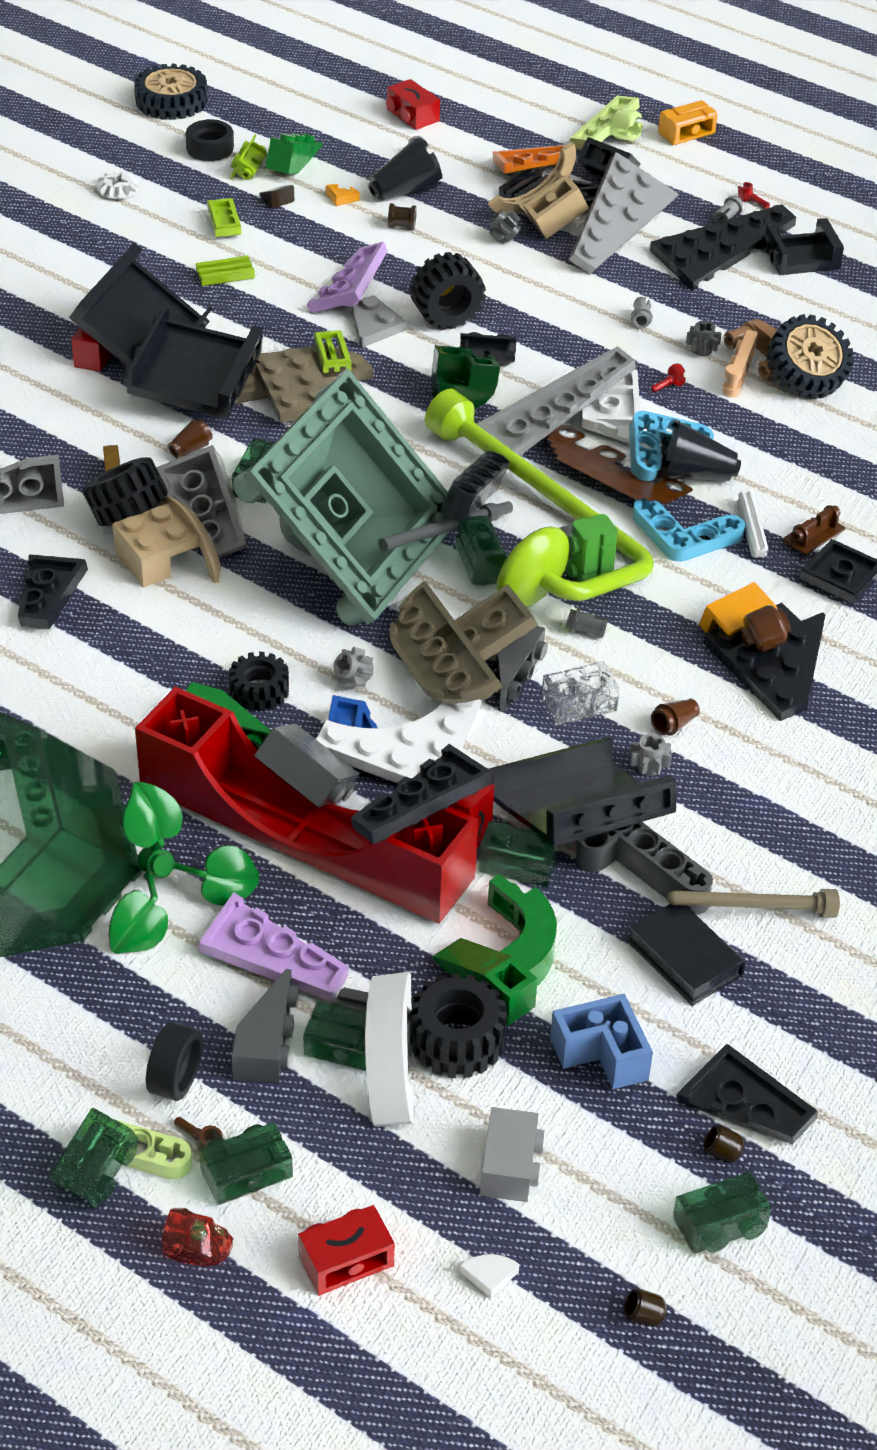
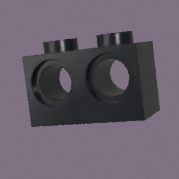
M590 137L587 138L577 159L586 170L600 176H604L609 161L616 152L638 167L641 164L631 153Z

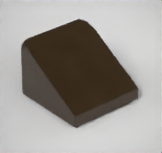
M294 186L276 187L260 192L259 196L271 208L279 207L295 201Z

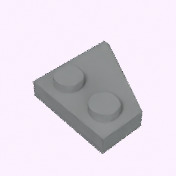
M375 295L366 297L352 306V317L355 321L356 332L359 334V344L362 348L406 330V321Z

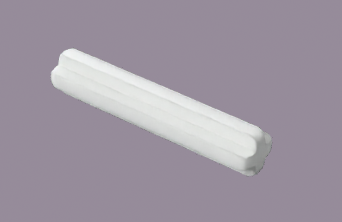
M742 491L738 494L739 499L737 503L741 518L745 522V533L752 557L764 558L767 556L768 545L756 500L751 491L746 493Z

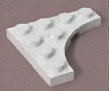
M478 699L458 704L442 702L441 705L425 717L405 725L390 728H359L326 720L316 740L348 765L397 783L405 776L413 778L420 773V765L429 758L435 761L442 756L441 749L448 744L462 751L480 710L482 700Z

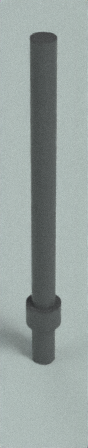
M510 501L499 504L488 503L480 506L464 522L448 518L381 538L378 541V545L382 551H386L478 522L489 523L496 521L499 516L511 513L513 505Z

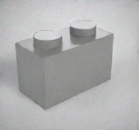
M491 1107L481 1172L480 1196L528 1202L530 1186L538 1187L540 1163L533 1162L534 1153L542 1154L545 1130L537 1129L539 1113Z

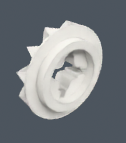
M114 171L112 174L105 173L103 177L98 178V193L110 199H124L135 194L138 190V180L134 178L133 174H126L125 171L121 173Z

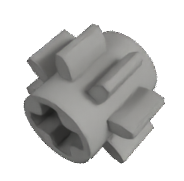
M353 646L351 651L342 649V653L334 661V678L342 680V686L352 689L356 685L365 687L366 682L373 675V657L366 656L365 649Z
M657 734L641 735L639 743H631L630 765L637 766L638 771L644 775H660L662 766L670 768L672 754H670L671 744L665 743L664 739Z

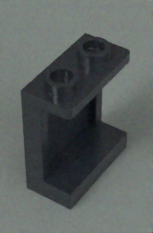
M828 218L817 219L814 233L779 236L773 224L766 225V232L762 235L761 239L762 248L769 255L770 263L775 266L779 275L841 269L844 245Z

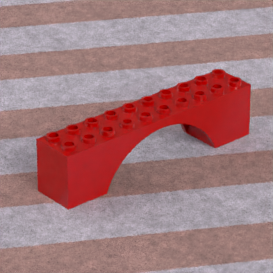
M175 686L135 727L140 782L161 788L170 794L178 805L433 922L441 923L475 879L478 819L449 806L420 820L417 824L391 835L388 839L373 844L353 829L351 817L359 812L358 810L344 808L332 803L323 807H317L254 756L257 749L244 733L233 711Z

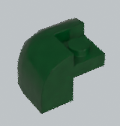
M435 345L431 372L433 398L446 389H454L470 400L475 408L487 403L494 395L498 384L500 366L497 360L492 355H487L486 358L473 354L474 349Z

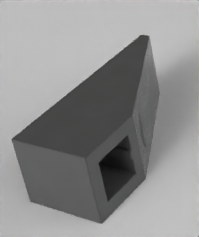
M537 625L526 635L518 638L495 655L496 675L503 686L498 690L500 711L505 712L511 701H517L521 693L522 684L525 680L529 681L531 679L537 661L544 659L548 648V643L544 642V627Z
M292 969L284 970L237 1025L232 1051L233 1080L279 1084L281 1068L288 1069L290 1045H285L286 1037H293L294 1015H290L289 1012L290 1007L297 1008L299 992L298 985H292Z

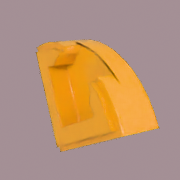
M338 184L325 185L326 195L336 206L360 200V192L353 187H350L349 190L339 188Z

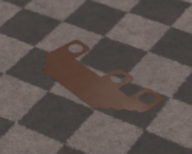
M560 425L547 435L550 437L547 440L553 443L550 447L556 449L553 451V453L558 455L555 459L635 500L644 498L648 501L658 500L667 504L693 491L690 486L676 479H664L656 484L638 479L633 473L613 464L626 458L624 453L607 445H600L587 451L573 443L585 438V434L570 426ZM559 430H572L577 436L573 438L565 437L559 433ZM602 449L611 450L617 453L618 456L616 458H608L601 455L599 451ZM666 483L680 484L684 487V490L673 491L666 487Z

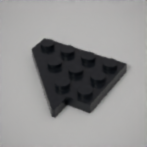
M779 603L776 605L777 609L781 608L784 611L791 626V632L788 633V639L784 644L761 653L755 650L753 646L747 647L740 631L728 636L721 627L705 633L703 643L780 721H783L807 710L826 615L822 612L801 621L783 603Z

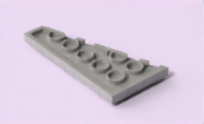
M616 152L609 161L569 261L592 274L656 215L662 212L665 207L671 204L679 194Z

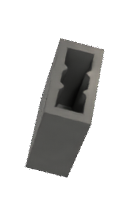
M297 724L274 727L254 755L317 807H323L331 803L334 805L341 800L346 801L357 787L354 781L359 776V773Z

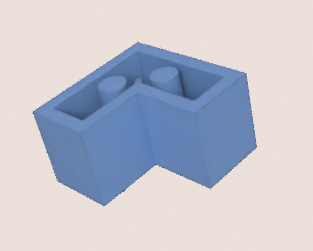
M625 993L553 1011L550 1041L563 1069L599 1060L612 1089L649 1081L653 1051Z

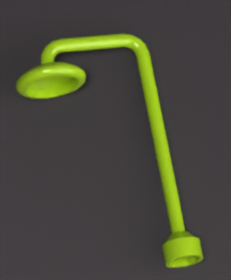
M446 389L440 392L429 404L424 418L425 425L444 441H453L465 437L484 452L493 451L503 455L510 462L508 469L576 520L590 519L591 516L599 515V513L474 423V404L456 390ZM553 526L543 527L527 535L508 555L498 575L496 592L508 584L526 608L540 601L548 593L565 600H588L645 579L653 572L654 560L651 553L645 547L616 527L618 529L616 549L634 563L581 582L569 581L561 578L569 557L567 535L560 528Z

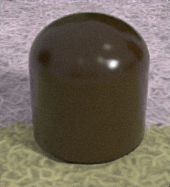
M717 1124L707 1133L703 1147L706 1154L721 1161L733 1163L743 1153L744 1140L740 1134Z
M637 1287L629 1292L624 1305V1315L628 1321L648 1327L660 1325L667 1313L666 1301L661 1295Z

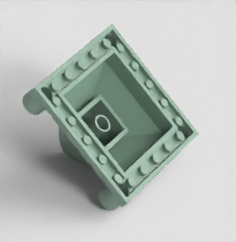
M349 369L340 373L333 382L318 390L315 401L253 466L238 474L234 479L233 486L237 496L246 503H254L264 497L280 516V528L285 539L295 548L314 557L337 586L344 591L345 596L341 597L337 602V613L340 619L349 626H356L364 621L366 624L375 621L448 533L445 532L386 551H382L379 548L378 541L381 538L448 519L440 511L448 491Z

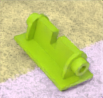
M254 134L250 142L244 141L239 153L234 157L230 166L234 169L230 179H233L235 174H238L245 180L252 179L266 158V148L254 142L256 134Z

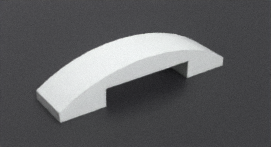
M409 972L372 976L366 1010L365 1057L369 1103L375 1127L413 1123V1085L408 1081L407 1011H412L411 974Z

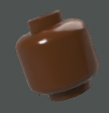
M766 605L746 614L743 619L744 628L740 629L745 645L747 647L753 646L755 650L761 653L784 644L788 639V633L791 632V626L784 611L781 608L776 609L772 605Z

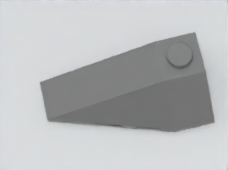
M213 445L157 467L168 490L167 496H171L185 504L196 514L211 537L218 558L247 548L232 487L224 463Z
M59 455L26 458L0 469V514L64 507Z

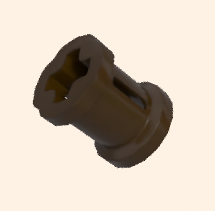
M390 203L388 227L399 225L415 229L417 206L412 205L411 208L398 207L394 203Z

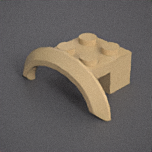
M570 142L560 149L559 159L554 170L537 187L515 198H502L497 195L488 202V205L495 212L503 209L506 213L509 210H513L516 214L524 213L545 239L555 234L589 209L579 188L569 178L576 160L574 143Z
M165 496L158 504V507L112 523L115 553L143 587L172 577L170 557L199 546L206 562L208 576L215 584L219 582L221 565L211 537L196 514L188 506L171 496Z

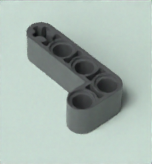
M643 822L577 840L575 861L576 865L585 872H599L614 861H618L666 899L671 891L711 892L713 878L705 868ZM688 906L696 915L706 912L709 906Z

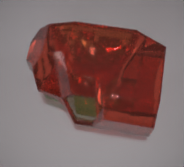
M174 1207L170 1209L162 1236L163 1255L178 1262L202 1267L217 1265L230 1255L234 1238L226 1228L215 1223L213 1218L193 1213L187 1208Z

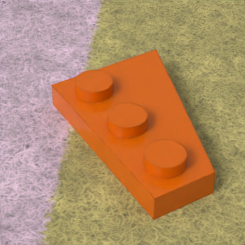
M566 145L492 151L493 162L504 174L547 165L556 166L560 149Z

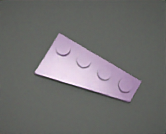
M384 241L360 247L344 264L345 269L336 272L332 276L333 283L329 287L323 286L318 291L320 297L318 299H311L307 303L310 313L342 305L350 307L359 303L388 251Z
M234 892L199 941L200 953L274 981L278 979L285 969H292V985H298L299 990L330 1002L334 1000L348 977L347 965L315 944H306L296 938V932L287 926L279 927L269 920L267 913L257 907L253 910L245 905L243 898Z

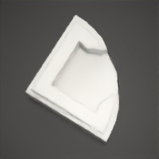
M480 1255L464 1262L461 1265L460 1273L487 1296L492 1298L519 1272V1264L501 1255Z

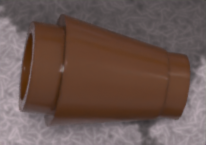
M203 420L191 421L168 443V449L178 459L208 446L209 441L213 439V434Z
M692 698L659 704L651 714V724L654 730L661 735H674L699 715L700 707Z

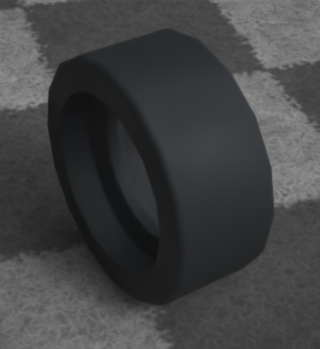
M206 119L194 122L187 127L185 132L186 149L193 158L203 161H215L226 158L233 153L234 131L226 122Z
M169 1022L161 1029L152 1047L146 1068L145 1082L149 1093L174 1101L183 1099L194 1082L202 1057L203 1034L199 1029L177 1022Z

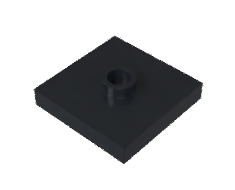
M831 539L800 570L799 579L854 604L877 580V559Z

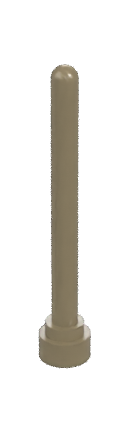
M820 889L819 892H813L812 895L671 891L667 896V900L671 905L812 910L814 914L824 918H836L840 909V896L837 889Z

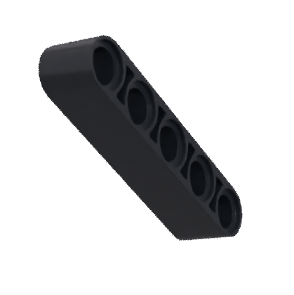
M486 451L453 480L440 511L455 521H466L498 490L510 465L509 460L499 453Z

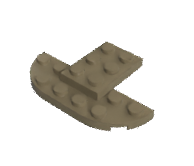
M323 343L327 358L331 360L327 346ZM315 344L300 348H289L278 352L261 353L236 404L268 398L280 423L297 420L315 401L318 390L333 382L340 373L345 371V367H340V372H334L333 368H329V373H323ZM334 347L337 358L342 359L339 348ZM348 351L352 362L351 372L358 381L373 379L374 369L364 357Z
M424 581L398 607L401 612L396 623L391 622L390 640L394 649L426 695L439 702L458 704L478 699H488L494 692L503 687L485 660L498 654L503 648L526 635L538 623L508 584L454 620L427 582Z

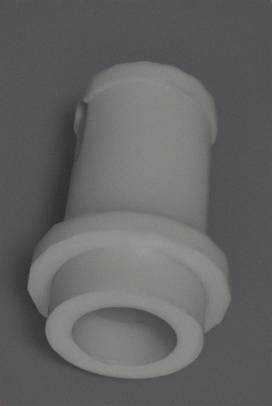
M738 196L727 197L724 205L714 213L715 222L723 217L721 221H725L739 215L743 210L741 198Z
M638 297L633 303L634 310L631 313V322L638 328H645L652 322L651 302L649 299L646 302L647 297Z

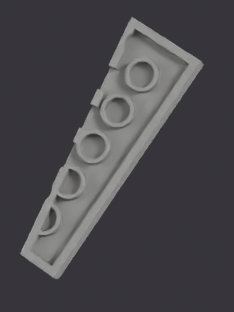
M617 346L482 420L477 425L519 456H523L532 446L635 370V359Z

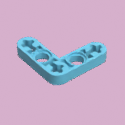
M637 411L629 425L632 473L643 481H652L656 478L662 464L660 444L664 436L670 437L671 435L666 429H668L667 427L672 419L678 420L714 439L712 430L703 424L649 411ZM639 442L647 444L651 449L643 447Z
M642 498L634 502L633 520L665 556L673 561H686L737 544L744 537L745 522L742 518L735 515L721 516L684 529L659 501L655 500L652 502ZM658 527H665V528H668L669 530H668V531H661V530H658V529H656V528H658ZM699 536H707V537H710V538H712V539H711V540H703V539H700V538H698V537H699Z

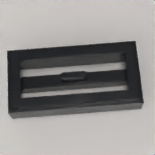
M534 168L527 169L500 186L499 195L503 198L521 196L537 187L549 175L546 174L542 177L543 172L537 171L534 173Z

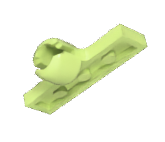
M617 95L570 137V142L574 143L575 148H581L582 150L588 137L600 142L610 135L619 140L633 141L638 139L643 128L641 122L635 121L642 118L641 114L636 111L640 107L639 98Z

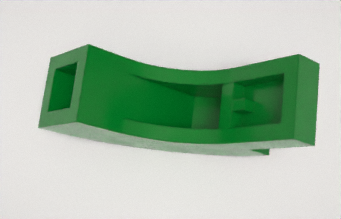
M498 874L489 880L487 905L510 922L521 934L500 952L513 956L538 978L537 986H539L548 975L554 960L557 932L554 910L548 899L538 888L534 887L527 893H523L517 884L509 882L501 874Z

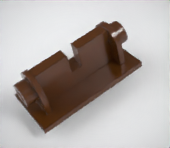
M827 505L815 518L812 517L802 524L795 525L793 531L782 538V541L806 556L846 530V527L838 523L839 516L841 515L839 507Z

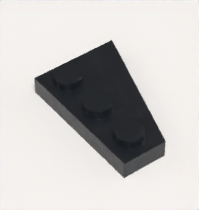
M29 554V570L26 571L24 578L26 586L25 591L21 595L18 611L21 627L50 629L88 570L85 559Z
M726 1044L676 1094V1099L679 1103L792 1145L818 1118V1110L729 1044Z

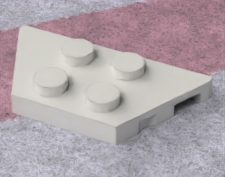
M633 370L628 374V377L621 379L581 410L582 428L630 444L629 425L634 414L640 411L637 370Z

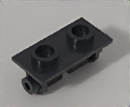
M477 332L460 333V347L474 349L473 354L480 357L490 354L497 360L498 364L509 365V362L515 363L517 337H509L504 334L497 336L482 335Z

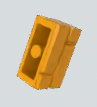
M703 100L678 106L671 110L661 111L658 132L663 138H667V141L673 146L712 135L716 132L717 111L709 107Z

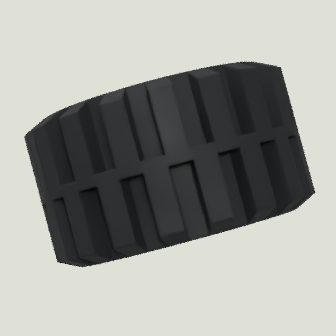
M445 252L443 256L440 253L435 254L433 259H426L424 261L425 264L415 270L417 275L412 276L411 282L413 285L409 286V292L412 294L410 297L431 326H438L442 330H445L447 326L450 330L456 329V326L459 324L461 326L467 324L466 321L469 318L472 320L476 316L474 313L481 310V302L485 301L486 297L483 293L486 291L483 279L467 258H463L461 254L455 253L453 255L451 252ZM454 286L449 293L441 296L446 289Z
M142 457L125 462L97 476L84 487L82 493L98 525L112 526V523L130 516L142 514L164 499L168 494V490L152 458Z
M452 974L451 978L447 979L443 975L436 978V983L429 981L424 984L423 991H417L415 994L414 1002L411 1003L412 1011H410V1045H412L414 1056L420 1057V1064L425 1068L432 1066V1072L438 1075L442 1072L448 1073L449 1078H456V1074H463L464 1078L472 1077L474 1071L481 1074L487 1071L488 1064L494 1066L498 1061V1055H502L504 1049L507 1017L505 1001L500 1000L501 994L498 990H490V983L485 980L478 982L476 977L468 975L467 978H461L460 974ZM464 1023L471 1027L455 1029L446 1026V1024Z

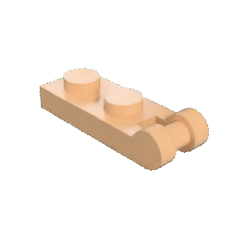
M746 330L743 340L738 339L735 355L731 356L730 363L725 369L727 381L723 384V394L727 397H737L741 391L755 355L757 331Z

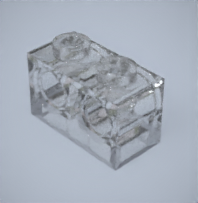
M605 661L543 675L541 700L555 725H560L617 711L620 686Z

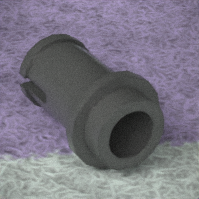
M577 608V610L571 609L566 628L572 629L571 632L573 633L578 630L603 638L608 618L581 612V608Z

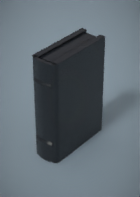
M668 904L630 926L632 936L628 939V943L691 1006L739 979L745 971V961L688 906Z

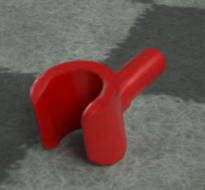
M744 182L743 187L738 186V197L743 202L753 201L766 209L770 207L769 202L753 193L752 183Z
M679 363L671 365L667 371L668 377L651 387L652 391L655 393L673 383L676 386L684 385L686 378L683 375L685 369Z

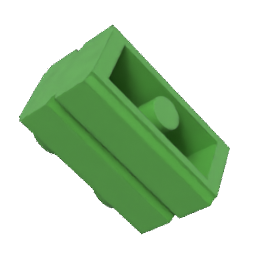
M599 514L591 516L590 519L583 518L573 521L572 535L567 537L570 559H568L565 568L568 576L573 578L575 582H581L614 570L618 529L607 515Z

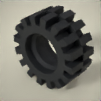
M259 651V656H254V653L250 652L247 659L243 655L238 657V662L233 661L231 668H229V686L232 699L236 702L238 701V704L243 708L247 704L249 711H254L255 707H259V712L265 711V706H269L271 710L276 708V702L280 705L283 704L284 698H287L289 695V671L287 664H284V660L281 657L276 659L273 653L266 657L265 652ZM253 680H266L267 682H264V683H253V682H251V681H253Z

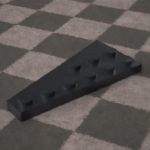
M783 204L774 205L767 209L753 211L746 215L732 217L725 221L708 224L704 227L686 230L683 233L651 241L650 252L693 291L698 288L699 282L703 280L708 282L714 278V273L718 270H727L749 256L753 248L757 247L760 249L762 247V235L766 232V225L773 224L780 236L796 225L797 217Z

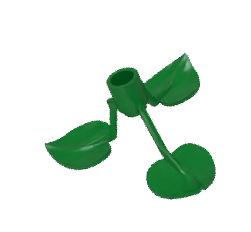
M133 782L130 797L124 809L122 826L127 839L136 846L143 848L139 852L137 862L139 868L145 872L143 878L147 881L150 899L142 891L133 890L126 893L116 904L111 916L108 933L110 950L115 954L146 951L158 945L164 938L168 929V915L164 908L155 905L158 895L153 880L154 877L165 878L173 869L204 877L201 884L202 896L207 901L220 906L226 904L233 892L245 899L254 891L259 882L260 874L249 855L244 850L232 845L219 846L211 851L205 861L206 871L175 862L172 854L162 849V847L164 846L163 838L174 837L181 830L183 821L181 808L176 800L166 791L144 782Z

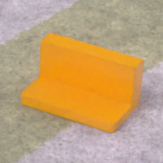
M753 582L706 605L699 626L705 633L721 627L728 636H731L744 628L743 619L746 614L766 605H772L776 609L777 606Z

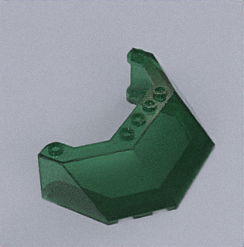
M0 712V771L8 769L12 771L26 837L0 864V957L84 941L92 932V925L102 914L106 916L121 898L122 890L130 881L135 882L142 874V870L138 866L136 846L127 839L123 831L122 818L125 806L115 770L49 733Z

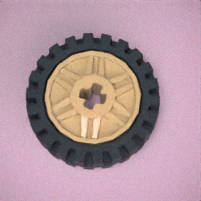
M172 63L171 66L161 64V67L155 65L152 66V70L146 68L144 72H140L134 81L136 106L145 115L151 114L153 118L160 116V119L166 120L167 117H170V120H176L178 116L180 119L186 118V115L191 117L195 115V112L200 113L208 102L206 76L200 70L195 71V68L192 66L187 68V65L181 64L180 67H177L175 63Z
M801 314L797 318L793 316L788 321L782 323L767 347L766 360H769V370H774L772 373L775 380L781 378L779 385L782 388L788 385L790 386L788 392L791 394L799 391V397L805 398L809 394L810 399H816L818 396L824 398L828 394H833L842 385L852 369L854 358L851 357L854 353L853 348H848L851 344L849 339H842L845 333L841 329L837 332L834 330L837 325L833 322L829 326L826 325L827 319L823 317L816 321V315L811 314L807 319L805 314Z

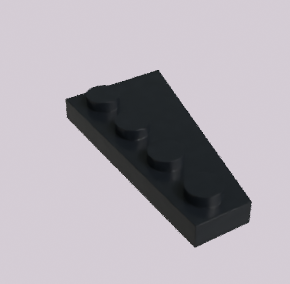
M448 744L441 749L442 756L436 761L429 758L421 764V772L413 778L405 776L397 782V790L392 794H381L351 817L353 829L373 844L384 841L391 835L415 825L420 820L440 810H444L451 804L469 795L476 794L479 790L493 783L492 771L451 744Z

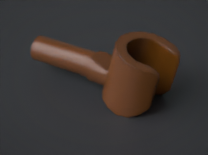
M180 1116L175 1119V1126L198 1141V1150L202 1155H211L213 1151V1146L205 1140H213L218 1145H222L223 1133L220 1128L209 1125L200 1129Z

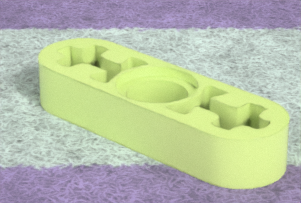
M105 1116L89 1119L81 1129L83 1148L93 1157L167 1179L182 1178L192 1168L191 1147L183 1139ZM101 1133L107 1134V1137L101 1136L98 1141L93 1140V1137H99ZM135 1141H141L148 1145L147 1149L139 1154L129 1153L126 1147ZM175 1154L180 1155V1158H175L173 1163L167 1162V1159H172Z

